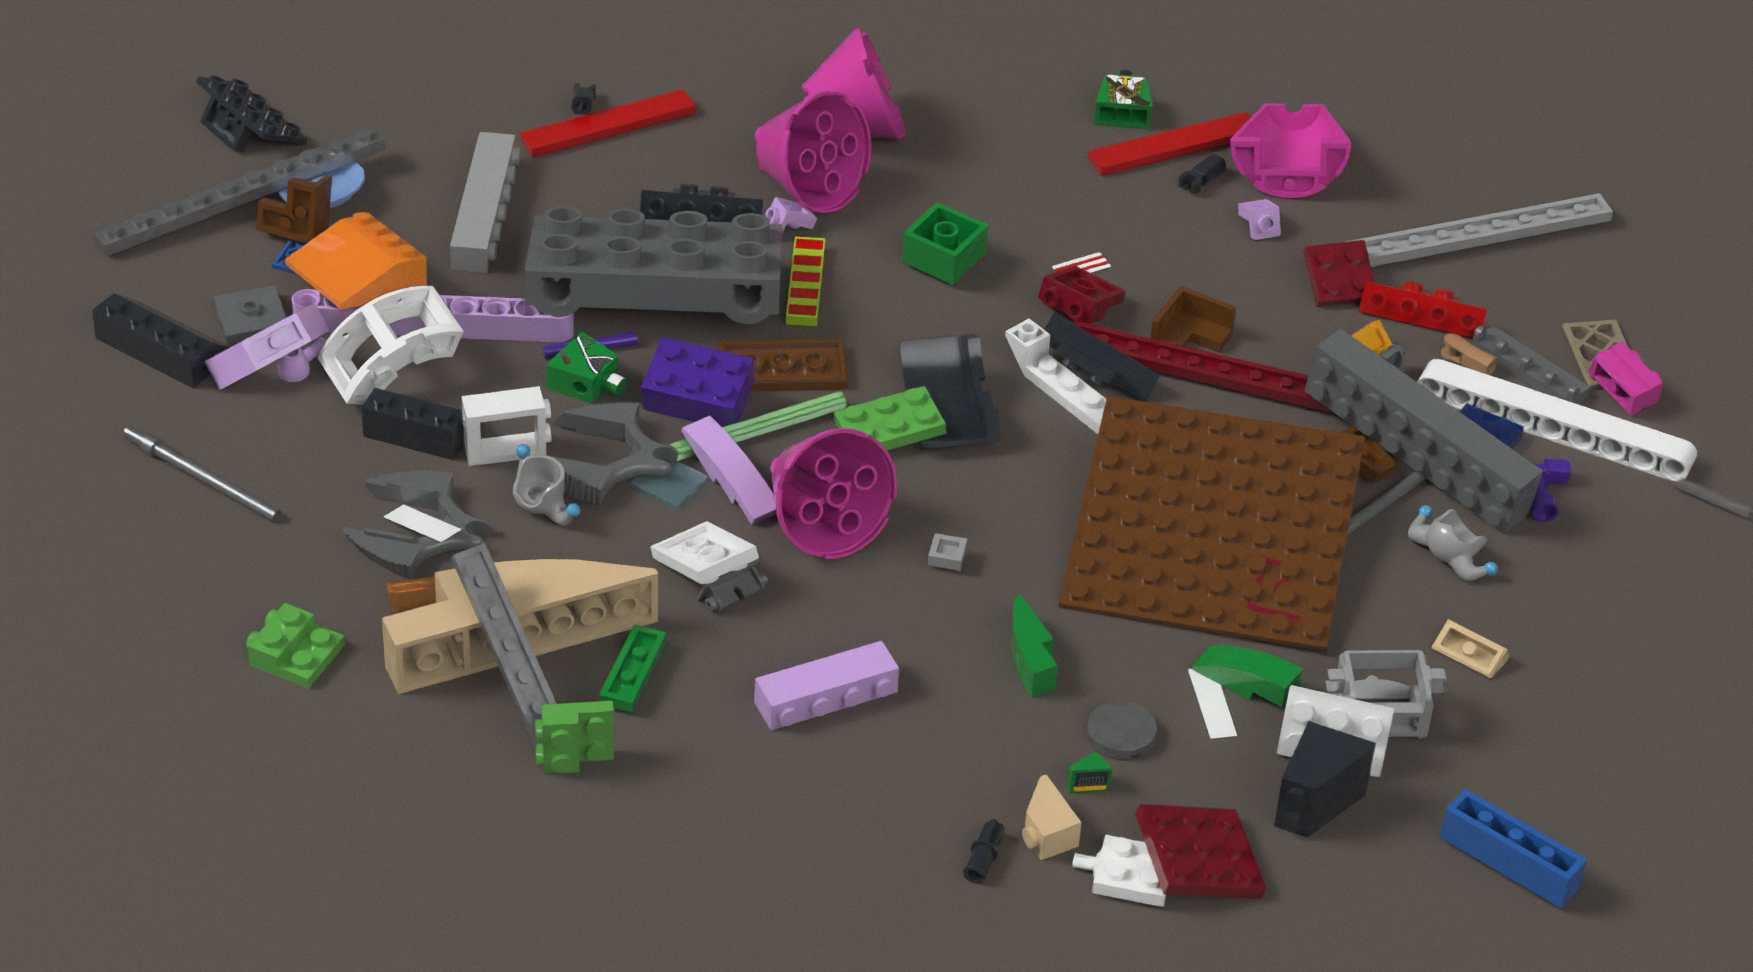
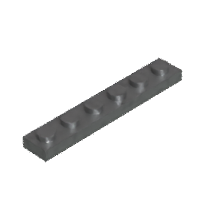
M483 543L454 554L451 560L536 749V744H542V741H536L535 720L542 719L541 705L556 704V701L488 548Z

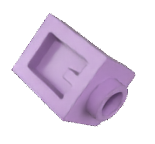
M779 197L774 198L765 214V217L770 220V224H783L782 233L786 225L795 229H799L800 226L813 229L817 221L814 214L802 207L798 202Z
M1267 199L1238 203L1239 216L1249 221L1250 237L1253 240L1281 235L1279 206Z

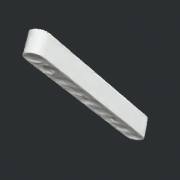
M1431 360L1418 380L1420 385L1455 409L1667 480L1670 478V481L1678 482L1681 477L1686 479L1697 457L1695 446L1687 440L1445 360Z

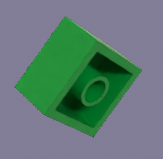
M936 202L903 233L902 262L954 285L987 253L989 225Z

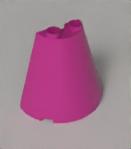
M1264 103L1230 139V147L1237 169L1241 175L1244 174L1253 183L1255 188L1276 197L1300 198L1320 192L1336 177H1339L1349 159L1351 140L1324 105L1303 104L1298 112H1290L1285 104Z

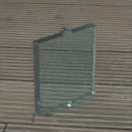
M675 461L668 462L673 470L667 477L640 476L630 482L631 489L677 511L690 498L696 497V492L708 481V476Z

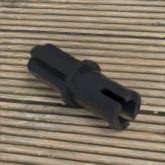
M991 819L984 824L978 840L974 841L971 845L970 850L972 854L963 870L964 877L971 883H983L991 862L995 861L998 857L999 851L997 848L1005 832V827L1003 824L998 823L996 819Z

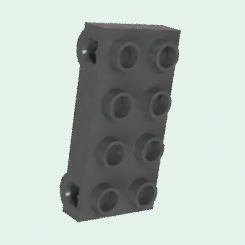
M553 207L548 209L544 215H534L525 266V305H534L538 311L553 317L568 316L577 311L579 307L724 312L727 317L737 323L746 325L758 323L766 319L770 314H779L783 224H770V220L767 217L754 213L740 214L734 217L732 222H707V217L704 214L695 211L674 213L671 215L670 220L645 219L642 212L634 209L613 210L607 215V218L582 217L581 211L573 207Z

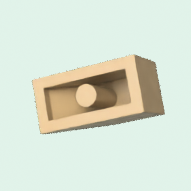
M1047 774L1039 778L1026 811L1025 828L1022 830L1023 839L1027 847L1033 848L1038 857L1044 860L1079 847L1081 821Z

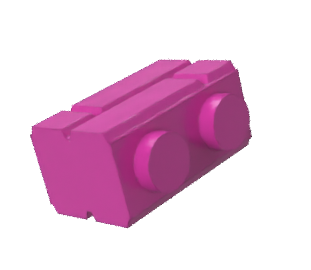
M1623 342L1597 353L1589 372L1630 416L1642 411L1643 408L1646 409L1656 404L1664 385L1660 375L1656 371H1651L1642 362L1640 355L1635 350H1630Z

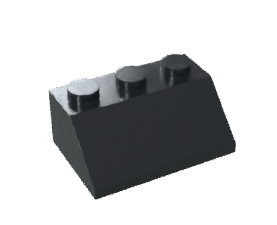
M378 388L373 389L361 408L363 437L450 460L455 459L464 444L462 410Z

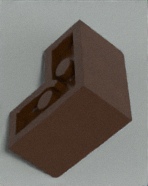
M325 175L317 182L292 177L288 180L287 203L263 197L258 201L256 230L304 243L310 242L329 228L332 176Z
M1180 285L1153 319L1151 338L1186 347L1193 342L1220 353L1233 336L1236 307Z

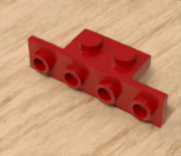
M1370 281L1365 282L1359 308L1360 312L1473 338L1477 327H1484L1488 309L1459 302L1460 297L1453 296L1454 291L1444 288H1436L1435 292L1423 289V284L1413 281H1406L1405 285L1399 284L1397 288Z

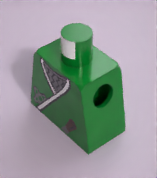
M583 332L577 335L546 364V389L589 403L598 400L606 391L620 396L627 386V379L619 375V357L617 354Z

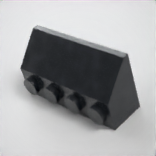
M115 293L92 309L97 340L191 388H195L211 375L204 362L231 348L140 301Z

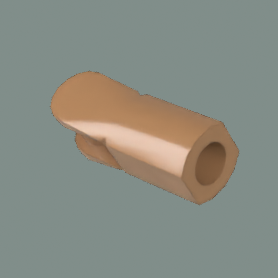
M1457 334L1445 335L1444 343L1446 346L1441 350V356L1444 359L1487 375L1493 373L1496 368L1497 357L1470 344Z

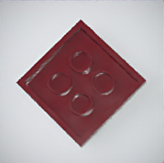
M1139 804L1135 816L1163 894L1262 899L1267 888L1237 809Z

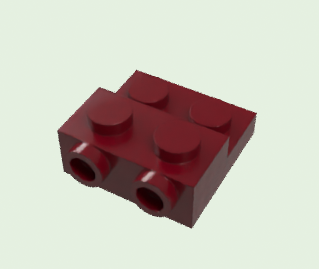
M1073 266L1044 276L1037 299L1054 311L1068 314L1075 322L1080 321L1091 324L1104 319L1107 308L1122 303L1126 291L1078 266Z

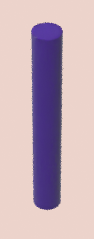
M636 332L594 338V340L608 349L638 345ZM570 342L543 346L544 359L555 357Z

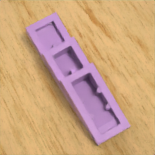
M711 416L682 427L683 435L712 482L720 483L732 504L738 502L751 525L777 514L774 494L763 477L735 441Z

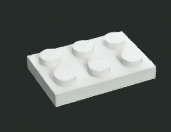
M708 521L650 546L653 559L700 584L713 583L719 579V576L729 571L742 570L747 567L748 563L759 558L755 545Z
M1291 685L1277 754L1292 757L1308 721L1375 742L1376 747L1370 775L1380 777L1395 708Z

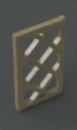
M1617 320L1563 323L1562 328L1586 384L1591 389L1603 388L1589 374L1593 359L1591 362L1584 359L1581 349L1596 355L1620 342H1623L1628 347ZM1611 329L1614 337L1599 332V330ZM1572 331H1581L1587 335L1580 340L1574 337ZM1594 337L1607 343V345L1601 350L1588 344V342Z

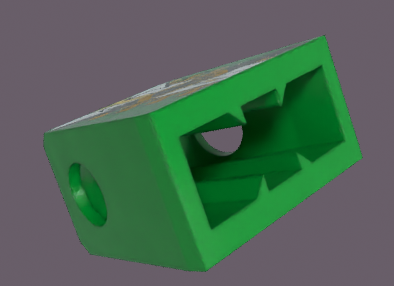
M1121 70L1117 75H1105L1096 99L1094 125L1150 130L1152 100L1147 79L1134 76L1129 70Z

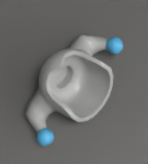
M526 444L519 445L516 452L520 458L517 478L513 485V497L516 503L526 512L546 515L559 526L570 525L574 517L579 516L581 510L575 503L569 504L568 507L564 503L565 470L562 464L555 458L547 455L535 454L529 456L530 447Z
M1428 505L1420 507L1418 517L1413 521L1408 530V538L1411 541L1429 547L1432 554L1438 560L1448 563L1455 573L1467 582L1485 575L1493 576L1498 572V566L1494 562H1488L1485 566H1475L1473 564V556L1487 543V538L1485 536H1475L1464 525L1454 509H1449L1440 517L1435 518L1430 525H1426V520L1430 519L1433 515V509Z

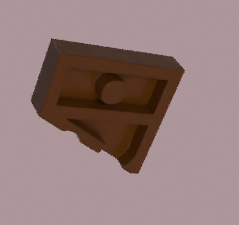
M1354 426L1341 432L1365 436L1359 474L1362 478L1376 483L1393 474L1396 463L1385 452L1384 447L1372 441L1371 438Z

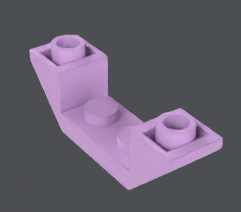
M313 303L206 360L204 363L219 390L330 330L316 304Z

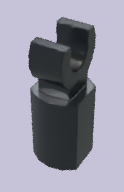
M580 84L574 85V96L571 106L575 114H589L593 100L596 98L595 84H591V87L588 88L580 87Z
M1213 153L1196 165L1192 171L1183 172L1179 176L1178 186L1183 187L1186 184H1191V194L1200 192L1201 185L1205 186L1225 171L1226 163L1224 158Z

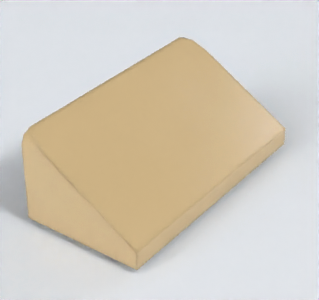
M1449 619L1431 647L1432 650L1489 679L1494 677L1510 657L1508 649Z

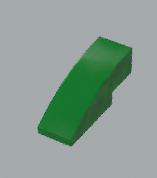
M1022 595L1015 596L1011 629L1012 654L1020 679L1032 698L1056 689L1058 664L1052 658L1053 637Z
M1211 645L1192 667V670L1250 701L1258 694L1280 707H1283L1287 702L1290 686L1300 687L1303 668L1276 656L1244 647Z

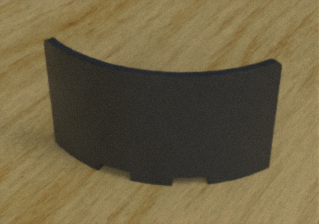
M973 333L902 340L899 343L905 391L925 386L946 423L947 434L919 441L920 445L924 449L1000 441L998 409L994 405L989 391H982L980 381L985 380L980 337Z

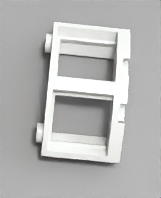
M413 286L380 296L353 312L326 340L319 353L318 360L346 404L364 405L374 388L385 390L398 377L397 371L407 364L414 362L417 365L431 359L453 357L464 331L433 286ZM419 316L426 326L397 338L389 324L401 319ZM373 334L382 349L370 357L358 370L351 358L359 346Z

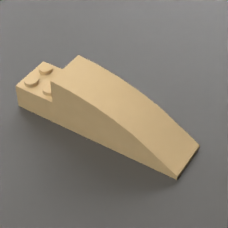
M536 559L494 563L535 656L632 629L634 624L645 626L658 622V572L654 568L577 559ZM455 568L434 572L436 603L382 618L385 667L398 694L498 667Z

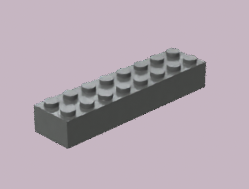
M1341 328L1316 346L1305 387L1306 393L1373 441L1380 444L1413 470L1421 472L1425 478L1434 483L1438 488L1448 493L1503 534L1509 532L1529 515L1543 470Z

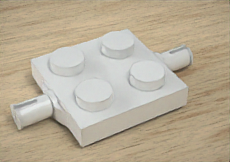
M1105 835L1102 850L1096 857L1075 852L1072 868L1093 871L1092 893L1164 907L1166 894L1162 892L1145 842Z

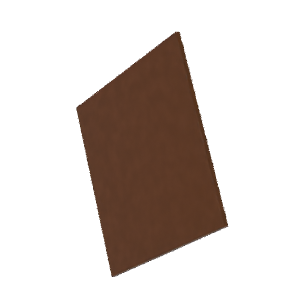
M1107 396L1059 600V607L1327 652L1365 436ZM1264 557L1283 562L1280 566L1268 563L1266 567V559ZM1265 571L1262 584L1260 587V585L1257 582H1255L1257 574H1261ZM1285 579L1292 580V583L1284 582L1280 584L1274 593V587L1279 581ZM1256 600L1255 605L1298 615L1300 622L1291 620L1286 615L1280 613L1270 615L1253 611L1247 608L1249 601Z

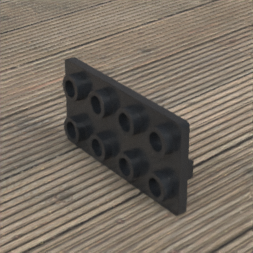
M211 75L210 78L197 77L196 83L211 95L200 122L233 151H244L252 131L264 140L306 145L308 138L300 132V127L285 120L282 112L265 103L266 99L249 90V85L246 82L235 78L232 81H227Z

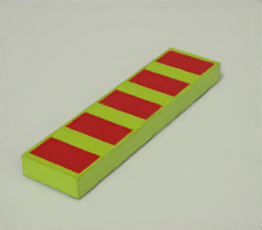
M795 236L786 312L787 325L817 326L825 238Z

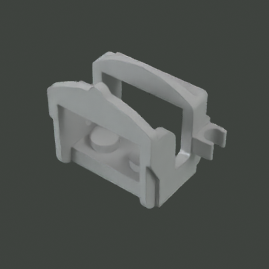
M1421 650L1345 651L1339 656L1338 669L1327 670L1329 681H1326L1328 693L1359 701H1409L1372 704L1395 708L1389 737H1416L1417 739H1423L1428 736L1434 706L1432 693L1444 692L1443 681H1447L1445 669L1430 668L1427 665L1426 656ZM1352 669H1415L1418 685H1411L1410 687L1399 682L1381 680L1374 675L1368 676L1365 680L1354 681Z

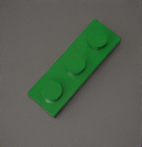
M634 624L599 694V701H613V708L633 712L667 642V632Z

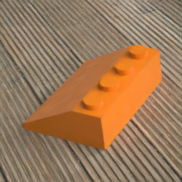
M358 212L353 214V217L340 219L285 259V265L341 310L365 305L380 296L396 290L413 286H427V257L366 212Z

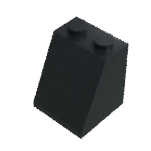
M1308 721L1281 780L1274 827L1309 837L1363 798L1368 790L1376 743Z

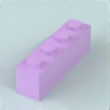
M879 641L755 678L754 703L770 730H774L897 693L899 667L884 643Z

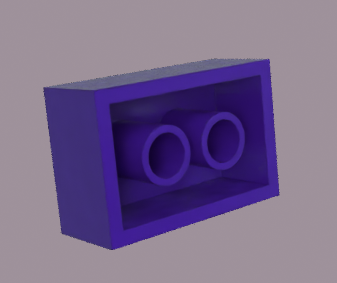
M661 337L641 386L643 408L647 411L694 422L711 416L721 427L740 421L755 382L753 358Z

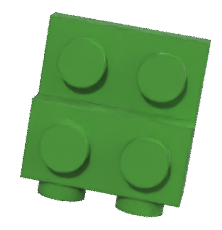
M284 603L279 610L271 609L268 612L265 626L260 632L254 630L248 636L246 649L248 650L249 666L309 689L345 646V635L315 624L313 613Z
M613 701L541 705L542 719L535 720L536 741H542V744H536L537 765H544V774L580 772V762L614 760Z

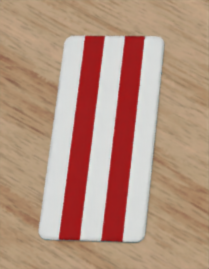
M1099 252L1052 266L1056 272L1078 266L1090 273L1111 267Z

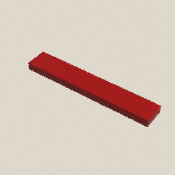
M681 89L520 132V141L531 157H537L696 114V105L685 90Z
M1242 112L1089 150L1088 159L1098 173L1104 176L1230 144V139L1251 117L1247 112Z

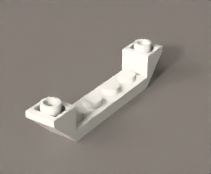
M1027 319L1006 330L1005 336L1023 375L1098 434L1106 398L1048 354L1050 334L1031 319Z

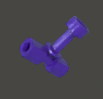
M1545 458L1544 464H1534L1543 470L1531 506L1533 517L1537 521L1548 522L1557 517L1559 513L1557 500L1554 496L1548 494L1547 487L1550 483H1568L1571 473L1568 459Z

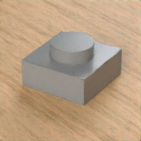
M935 533L928 555V565L961 571L968 539Z

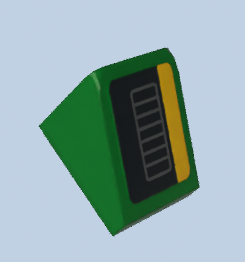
M1097 752L1069 766L1066 791L1068 793H1085L1109 790L1113 771L1111 765Z

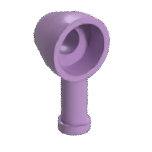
M318 337L305 350L302 351L299 347L279 358L277 364L279 377L288 382H298L305 379L310 373L309 362L319 355L326 340L323 337Z

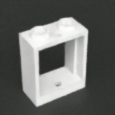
M540 386L461 396L463 442L469 466L519 460L520 458L516 452L517 447L521 444H526L530 447L529 456L535 454L546 455V443L551 442L550 425L546 423V419L551 418L549 399H543ZM534 415L535 432L481 439L480 422Z

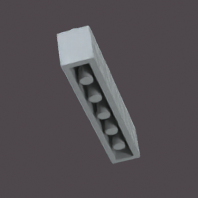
M479 132L450 244L451 270L488 273L490 262L496 261L497 243L495 242L501 241L502 223L500 222L506 221L507 204L505 203H510L512 187L510 184H515L516 166L514 165H519L521 158V148L516 147V138L513 134Z

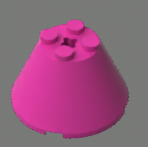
M858 27L823 62L806 83L802 84L806 95L804 99L822 91L843 93L847 95V98L854 105H858L862 110L869 126L871 138L902 139L906 137L905 126L898 104L895 105L892 97L888 96V90L892 89L870 38L866 32L861 34L863 28Z
M833 91L815 93L768 120L763 127H759L755 132V141L757 142L756 153L760 171L768 174L805 209L818 213L835 212L849 204L860 191L857 186L862 175L868 173L870 165L871 136L865 115L858 105H854L847 98V95Z
M850 428L824 431L789 446L771 463L774 499L780 527L788 540L808 555L823 557L824 559H836L854 554L871 543L889 520L886 516L892 499L896 500L897 495L895 466L885 447L874 437L862 431Z

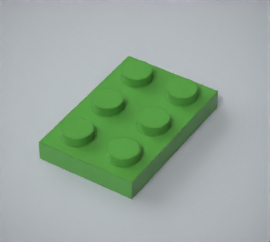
M925 386L834 411V419L838 428L862 431L878 440L887 451L947 434L946 423Z

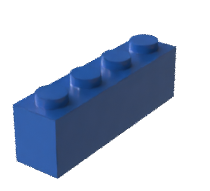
M1464 789L1445 809L1440 838L1562 909L1581 888L1588 860L1585 857L1467 789Z

